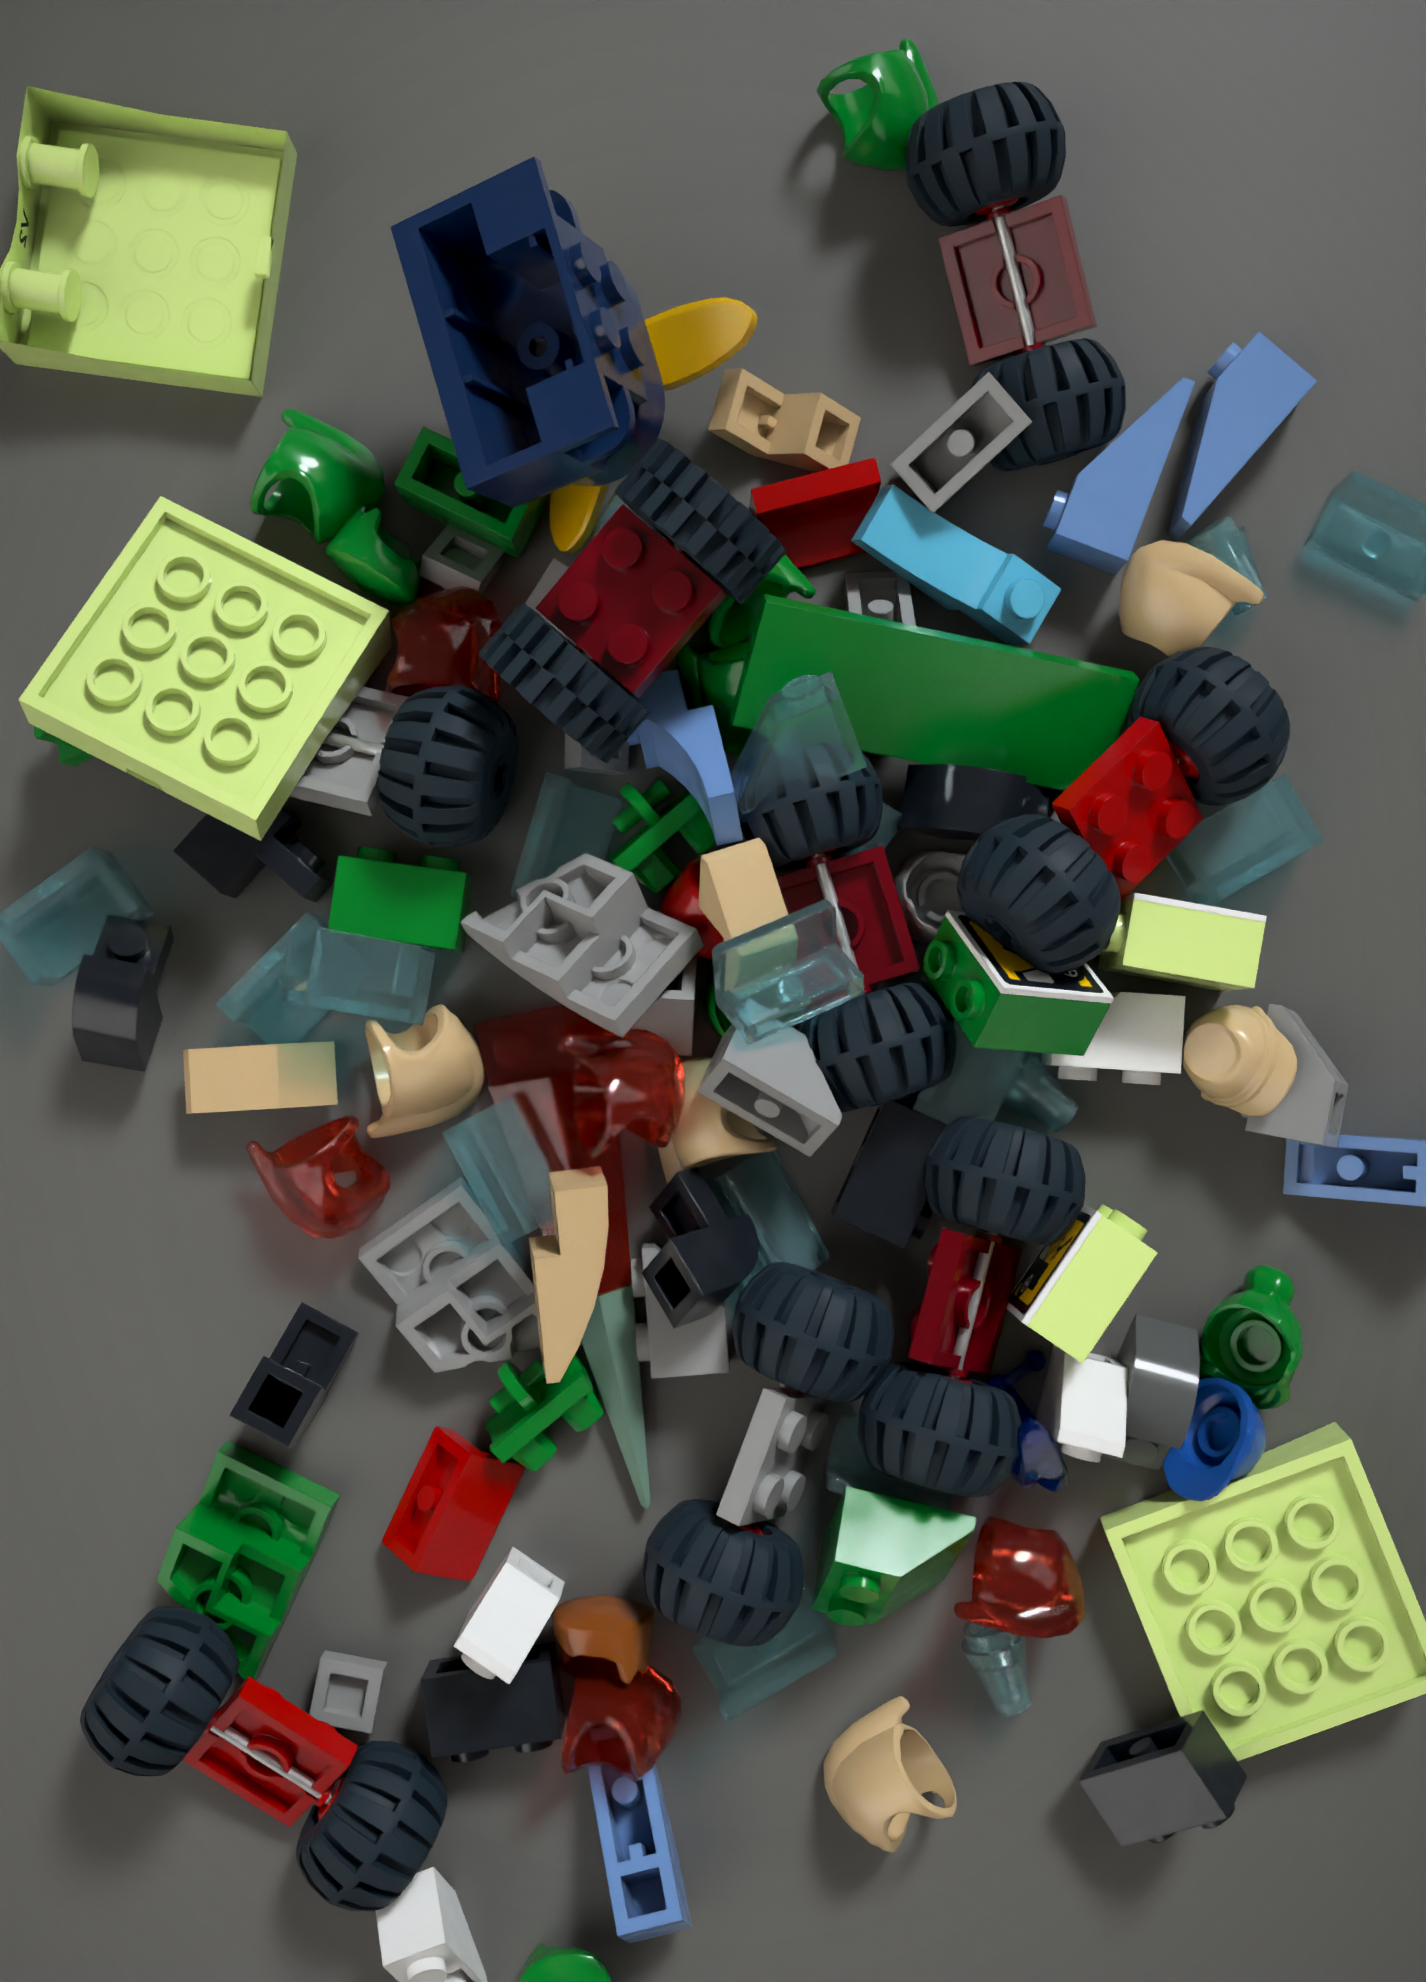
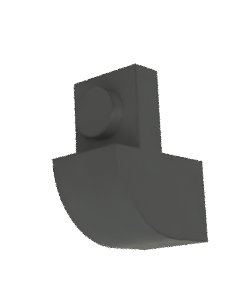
M1135 1314L1116 1356V1360L1128 1368L1124 1453L1122 1458L1102 1453V1457L1160 1470L1170 1448L1181 1449L1191 1423L1197 1397L1200 1370L1198 1329Z

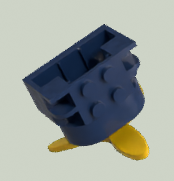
M535 156L391 226L466 489L511 507H519L551 493L550 530L555 545L560 551L573 554L589 538L597 522L608 484L629 474L656 442L664 420L665 391L673 390L689 383L726 362L748 343L756 329L758 320L756 312L742 301L727 297L710 298L680 305L644 320L641 306L633 287L613 261L607 262L603 248L582 233L577 214L571 202L558 192L549 190L541 161Z

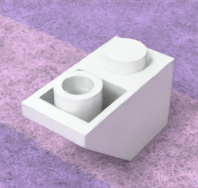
M1132 992L1111 993L1114 1000L1084 1056L1042 1053L1041 1065L1059 1066V1079L1097 1081V1068L1122 1070V1083L1161 1085V1073L1181 1074L1186 996Z
M1056 1345L1053 1346L1036 1418L1051 1434L1050 1439L1062 1444L1061 1452L1090 1462H1100L1102 1453L1120 1458L1123 1457L1126 1441L1128 1368L1114 1358L1090 1353L1082 1364Z
M512 1547L469 1610L454 1644L455 1648L463 1652L461 1655L463 1662L471 1670L484 1678L494 1679L495 1676H498L510 1684L559 1602L565 1582Z
M434 1867L416 1873L398 1898L385 1908L376 1910L382 1964L398 1982H488L457 1894Z

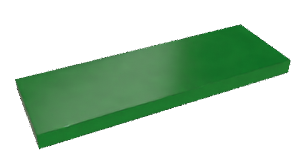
M763 594L733 702L730 720L732 726L813 742L828 739L845 740L854 744L860 751L925 764L963 765L1010 772L1026 776L1027 783L1065 791L1119 738L1138 686L1139 678L1132 671Z

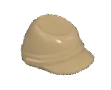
M1242 1005L1218 1007L1194 1020L1183 1037V1068L1191 1082L1201 1091V1097L1216 1105L1228 1107L1247 1116H1264L1280 1105L1294 1082L1297 1071V1058L1293 1046L1274 1026L1272 1020L1264 1013L1263 1009L1258 1006L1252 1008Z

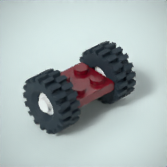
M661 438L656 440L614 491L628 508L624 504L618 508L535 607L577 646L524 602H521L479 652L480 657L494 671L500 674V677L510 686L515 688L521 696L539 709L550 721L558 725L568 736L579 742L587 751L606 764L650 714V711L608 673L601 669L598 664L631 693L640 698L727 595L738 603L743 604L787 552L782 543L769 532L770 530L761 521L756 519L751 514L752 512L741 502H738L731 496L727 489L719 482L714 481L699 465L691 462L684 453L677 448L675 449L670 443Z

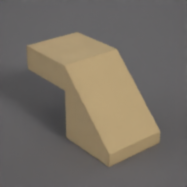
M735 368L724 370L708 431L750 455L816 473L849 464L861 418L821 392L783 394L745 369Z
M756 838L701 855L698 907L724 938L721 988L732 1002L735 1003L790 984L795 934L765 843L760 838Z
M334 1041L183 1050L186 1114L338 1104Z

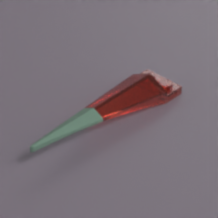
M561 1003L477 1021L475 1026L489 1082L488 1088L542 1236L554 1235L549 1172L600 1166L607 1182L609 1228L605 1264L595 1307L581 1343L640 1504L647 1510L651 1503L640 1366L636 1344V1319L631 1278L615 1059L609 1031Z

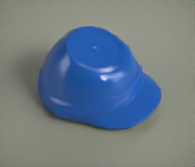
M1205 1378L1198 1382L1195 1407L1181 1449L1170 1448L1163 1465L1167 1484L1179 1496L1194 1501L1210 1500L1217 1496L1231 1480L1242 1478L1251 1472L1259 1462L1266 1447V1429L1258 1408L1241 1386L1222 1378Z

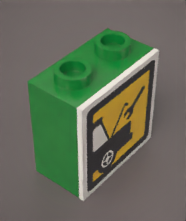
M947 910L934 940L926 949L924 962L921 966V970L974 1048L1084 1056L1114 1000V997L1087 963L1076 970L1058 975L1042 973L1013 951L1002 946L990 934L973 923L966 916L965 912Z

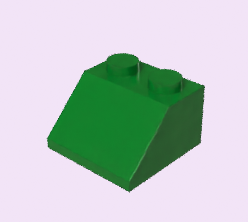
M846 1486L823 1536L811 1609L827 1613L830 1620L846 1626H861L865 1623L876 1624L945 1579L974 1532L976 1517Z

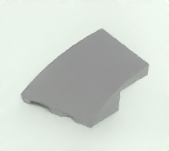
M587 853L558 867L552 875L543 879H536L517 889V901L484 918L475 911L461 921L465 932L515 973L567 1008L622 1038L704 946L696 928L648 908L632 872Z
M462 1176L359 1248L358 1259L397 1304V1329L434 1373L464 1368L474 1361L483 1360L492 1363L512 1359L516 1352L540 1348L532 1272Z

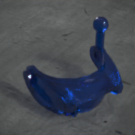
M1032 1350L1026 1354L1025 1361L1005 1375L990 1377L985 1383L1007 1392L1017 1404L1021 1425L1018 1428L1019 1456L1010 1472L1012 1478L1024 1490L1035 1487L1038 1483L1042 1487L1055 1492L1069 1484L1067 1465L1061 1456L1060 1449L1040 1421H1037L1013 1386L1014 1383L1030 1372H1039L1045 1368L1047 1363L1045 1354L1039 1350Z

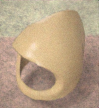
M1160 540L1140 547L1131 555L1121 580L1118 606L1120 626L1124 635L1150 644L1170 657L1180 651L1201 647L1237 602L1259 605L1263 601L1264 593L1246 577L1213 555L1187 543Z
M440 1004L430 1008L408 1030L399 1033L386 1032L375 1020L366 1021L365 1034L373 1066L377 1095L383 1112L380 1120L367 1127V1133L371 1138L393 1136L437 1125L457 1117L477 1101L486 1079L485 1062L479 1046L459 1018L444 1005Z
M687 1057L674 1063L658 1080L652 1103L654 1132L667 1184L679 1171L696 1166L698 1168L738 1155L770 1152L778 1148L775 1140L764 1136L757 1126L697 1092L713 1057Z
M902 1696L882 1704L850 1725L833 1742L823 1762L825 1789L831 1803L843 1820L853 1831L864 1837L870 1844L890 1853L895 1852L905 1836L911 1813L934 1819L953 1817L957 1808L956 1791L946 1768L926 1739L915 1728L902 1723V1717L910 1708V1703ZM926 1792L938 1794L943 1800L944 1808L933 1805L922 1794Z

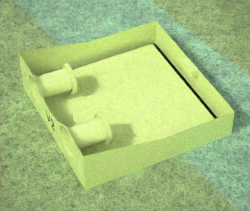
M27 86L17 149L19 183L17 222L10 251L0 268V349L18 365L263 397L297 159L296 149L287 131L162 115Z
M160 496L18 700L30 724L261 841L330 731L391 649L389 610Z
M1336 1422L1263 1453L1251 1472L1242 1478L1231 1480L1217 1496L1210 1500H1189L1171 1490L1100 1517L1179 1716L1182 1717L1203 1710L1237 1761L1426 1694V1621L1353 1442Z

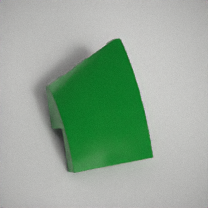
M228 1440L217 1451L198 1504L175 1527L156 1580L176 1603L213 1619L228 1635L237 1653L238 1661L240 1662L237 1670L238 1674L244 1680L249 1676L255 1680L293 1606L341 1495Z

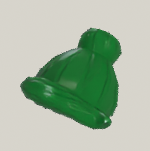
M1266 1265L1256 1266L1245 1275L1243 1292L1226 1297L1208 1315L1202 1332L1203 1355L1199 1356V1376L1202 1379L1222 1378L1241 1386L1259 1410L1275 1409L1289 1400V1386L1303 1355L1302 1329L1290 1308L1295 1289L1293 1281L1287 1274L1277 1268Z

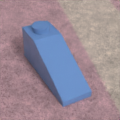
M1260 331L1244 349L1233 342L1207 372L1216 381L1202 398L1168 534L1176 541L1192 526L1317 382L1316 379Z
M1183 377L1078 473L1067 493L1058 489L1055 491L1042 525L1052 529L1046 550L1116 575L1129 560L1195 381Z
M1340 1134L1337 1149L1286 1139L1283 1194L1426 1207V1139Z
M639 1717L581 1732L617 1936L628 1943H633L692 1928L679 1856L645 1718Z

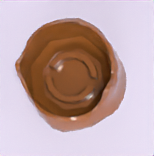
M607 1594L576 1597L561 1603L554 1608L551 1617L554 1635L559 1642L561 1660L567 1663L570 1656L576 1657L580 1655L606 1658L616 1663L622 1682L630 1683L637 1671L644 1674L648 1669L654 1610L650 1606L636 1600Z

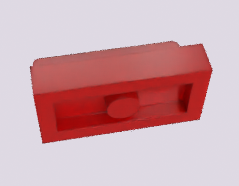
M876 458L751 489L750 509L752 515L761 521L770 530L769 532L782 543V546L787 551L785 555L798 570L867 553L851 540L879 493L882 481Z
M435 1426L381 1542L415 1573L463 1581L472 1580L524 1472V1467L514 1459H508L503 1464L495 1455L481 1452L455 1430Z

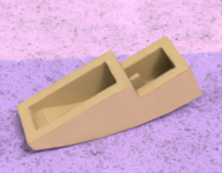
M600 1166L548 1173L554 1235L529 1238L540 1354L546 1384L561 1381L579 1348L593 1313L605 1264L609 1228L608 1185Z

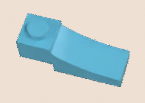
M893 484L881 488L851 540L947 610H960L1006 644H1030L1061 591L1060 587L1015 554H1007L960 529L938 514L932 513L927 507Z

